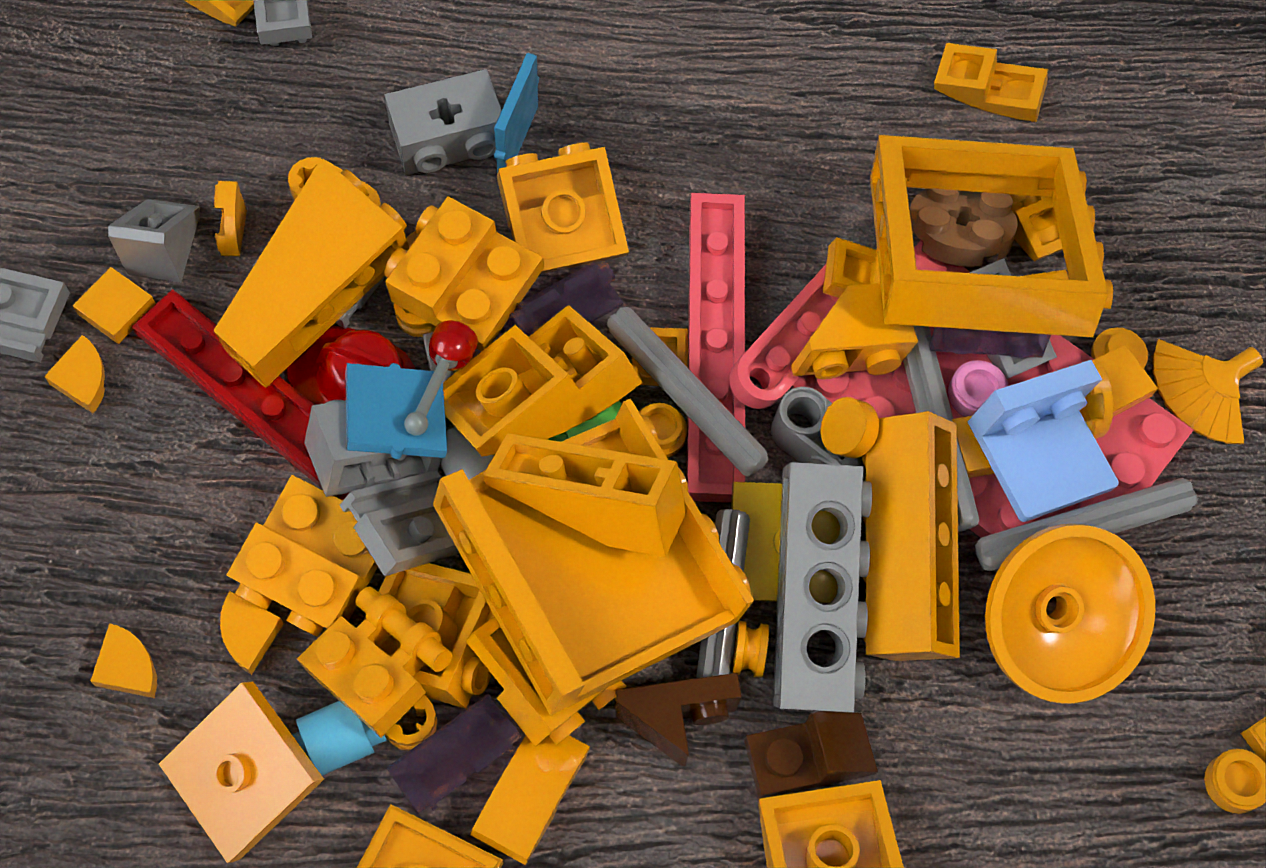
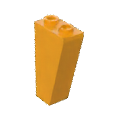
M325 159L314 168L214 329V333L226 352L265 388L385 276L386 264L395 250L398 248L409 250L404 233L407 225L400 214L387 203H382L378 206L366 196L368 194L367 189L352 172L344 169L340 173Z

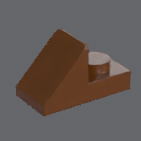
M738 673L616 690L614 708L615 715L619 720L681 766H686L689 751L683 719L692 718L694 725H710L727 720L729 718L728 712H735L742 697Z
M815 711L810 713L805 723L746 735L744 740L758 799L875 775L878 772L862 713Z

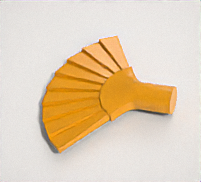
M1158 339L1153 354V375L1164 405L1178 419L1194 429L1193 432L1203 435L1207 439L1224 442L1225 444H1244L1239 404V380L1263 364L1260 353L1255 348L1249 347L1230 360L1221 361L1207 355H1199Z

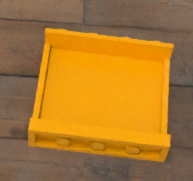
M631 399L623 401L615 419L561 441L668 460L658 444V435L653 423L646 416H641ZM679 467L686 514L666 557L608 547L486 485L483 475L469 480L464 470L461 469L440 478L433 506L550 716L737 623L754 602L750 594V584L745 573L739 566L732 564L719 543L716 526L706 514H701L688 493L686 478Z

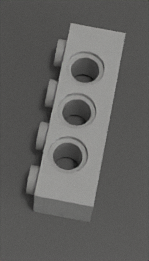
M790 462L783 467L773 706L777 708L854 712L855 699H862L864 696L865 666L863 662H856L857 638H865L868 610L866 602L858 601L859 577H867L869 572L870 547L868 541H861V517H869L872 485L869 481H863V466ZM818 511L832 513L839 522L840 533L832 544L819 541L813 534L812 520ZM819 570L832 574L838 586L836 597L826 605L816 602L809 591L810 579ZM823 630L833 638L835 653L828 663L818 666L808 657L807 642L815 632Z

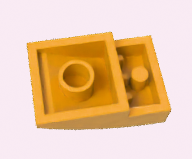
M567 305L529 337L514 325L475 356L463 369H459L444 381L445 417L483 457L496 454L507 433L541 439H549L564 433L612 406L643 382L625 353L570 305Z
M881 780L760 798L758 801L767 868H904Z

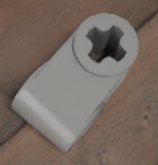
M801 386L791 389L784 395L771 424L773 441L781 450L788 453L799 463L864 465L862 456L859 458L845 457L841 460L843 456L831 453L824 446L820 432L821 422L832 402L826 399L821 392L810 387ZM801 414L811 422L812 427L799 428L789 420L788 415Z

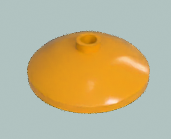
M1069 523L1048 527L1029 536L1016 546L1003 561L992 581L985 612L986 633L991 652L1001 670L1014 684L1040 699L1056 703H1079L1095 699L1122 683L1142 659L1149 645L1155 622L1154 588L1147 568L1139 555L1117 535L1085 524ZM1055 597L1056 608L1048 615L1046 612L1047 604L1051 598Z

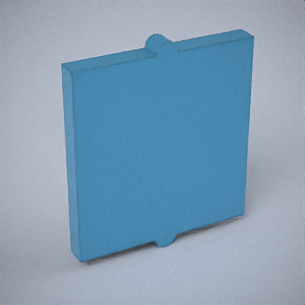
M526 53L494 127L496 146L494 158L497 161V173L499 168L507 167V159L518 156L538 109L539 76H537V55Z
M347 363L345 370L347 450L390 454L394 459H400L402 455L445 458L447 454L443 381L426 416L428 419L427 430L421 435L414 436L406 431L404 426L405 418L410 413L416 411L434 371L404 369L396 363L390 364L389 367Z

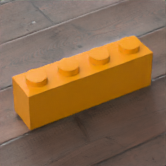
M930 411L878 418L879 431L877 439L872 448L862 456V461L866 468V481L871 482L872 485L871 512L869 517H862L866 525V541H868L870 547L869 572L867 577H863L866 583V604L868 610L867 631L865 638H863L866 643V655L893 661L960 658L957 424Z

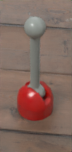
M454 320L443 321L436 326L430 338L429 356L437 366L416 411L410 413L405 418V429L411 435L418 436L427 430L428 419L426 416L447 371L463 369L471 361L476 351L478 338L475 332L464 323Z

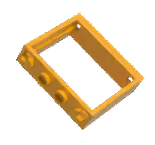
M890 135L878 136L870 184L884 324L1094 337L1103 309H1111L1113 284L1111 280L1104 277L1102 268L1104 247L1102 242L1095 239L1093 231L1095 210L1092 205H1087L1085 197L1086 173L1085 171H1079L1074 148ZM907 187L1052 197L1069 280L917 270Z

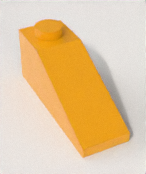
M507 433L483 474L486 485L608 547L666 557L686 514L677 461Z

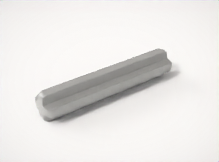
M719 510L715 521L719 543L731 563L739 566L744 572L750 523L749 515L740 510ZM738 622L701 640L697 678L732 674Z

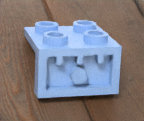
M1092 360L995 390L967 421L1013 510L1022 522L1112 491L1119 484L1117 477L1079 411L1088 403L1085 399L1087 394L1102 380Z

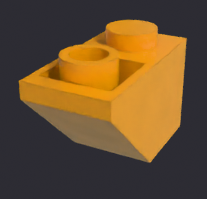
M880 283L848 285L791 365L793 376L815 375L818 379H831L845 372L865 370L871 375L886 374L900 367L901 362L918 343V339L913 325L884 324Z

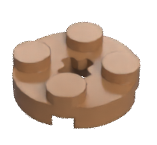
M925 189L913 198L910 205L912 235L915 233L923 241L922 251L947 264L963 267L982 266L984 257L999 253L998 261L1004 258L1011 250L1017 231V218L1011 210L1013 199L1009 194Z

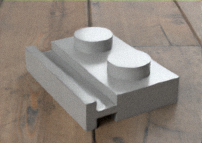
M0 268L1 354L41 363L44 356L41 352L46 340L50 341L70 294L64 282Z
M437 470L353 490L340 504L343 512L351 511L356 518L357 523L354 529L384 576L460 554L433 506L438 488L437 481L441 478Z

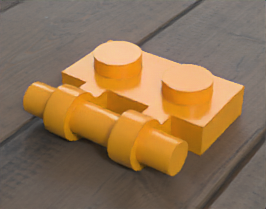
M366 587L360 591L356 598V606L366 613V619L355 628L344 617L340 616L297 660L313 678L382 738L426 693L418 680L413 676L425 664L435 672L444 670L452 659V652L441 644L440 634L425 622L416 624L406 615L405 606L391 594L381 595L373 587ZM390 635L401 642L400 648L391 657L379 648Z

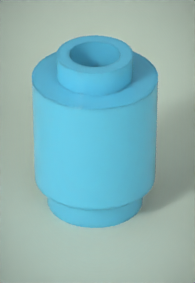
M340 701L296 719L299 732L292 734L322 776L375 753L373 746L387 741L385 735L380 738Z

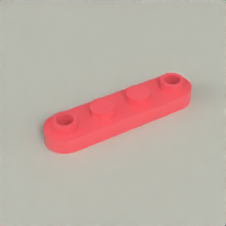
M826 264L731 368L729 375L730 387L736 398L744 405L754 409L771 407L799 379L800 376H793L791 365L839 299L838 297L823 293ZM750 377L756 378L760 382L762 389L755 386Z

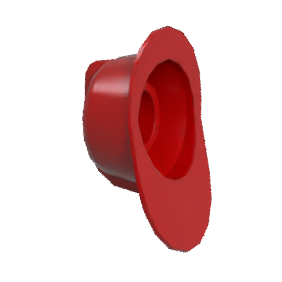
M331 326L287 368L288 380L293 388L312 403L319 405L332 400H346L345 370L347 363L389 367L390 364L396 363L404 369H415V366L406 352L392 344L389 339L378 332Z

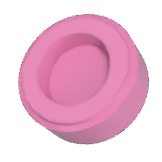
M980 360L970 361L961 365L956 370L948 387V397L951 405L959 414L964 417L973 416L995 390L1007 387L1008 381L1003 372L995 365Z

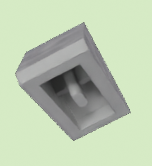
M146 199L108 225V237L127 275L182 282L200 217V206Z

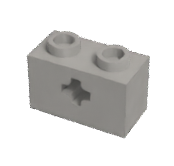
M487 69L384 94L389 125L405 175L418 172L431 173L440 170L445 165L468 159H486L495 154L494 127L502 110Z
M332 400L325 404L312 405L304 443L326 497L350 493L353 490L435 470L438 471L441 458L402 455L400 459H394L390 454L348 451L346 400Z

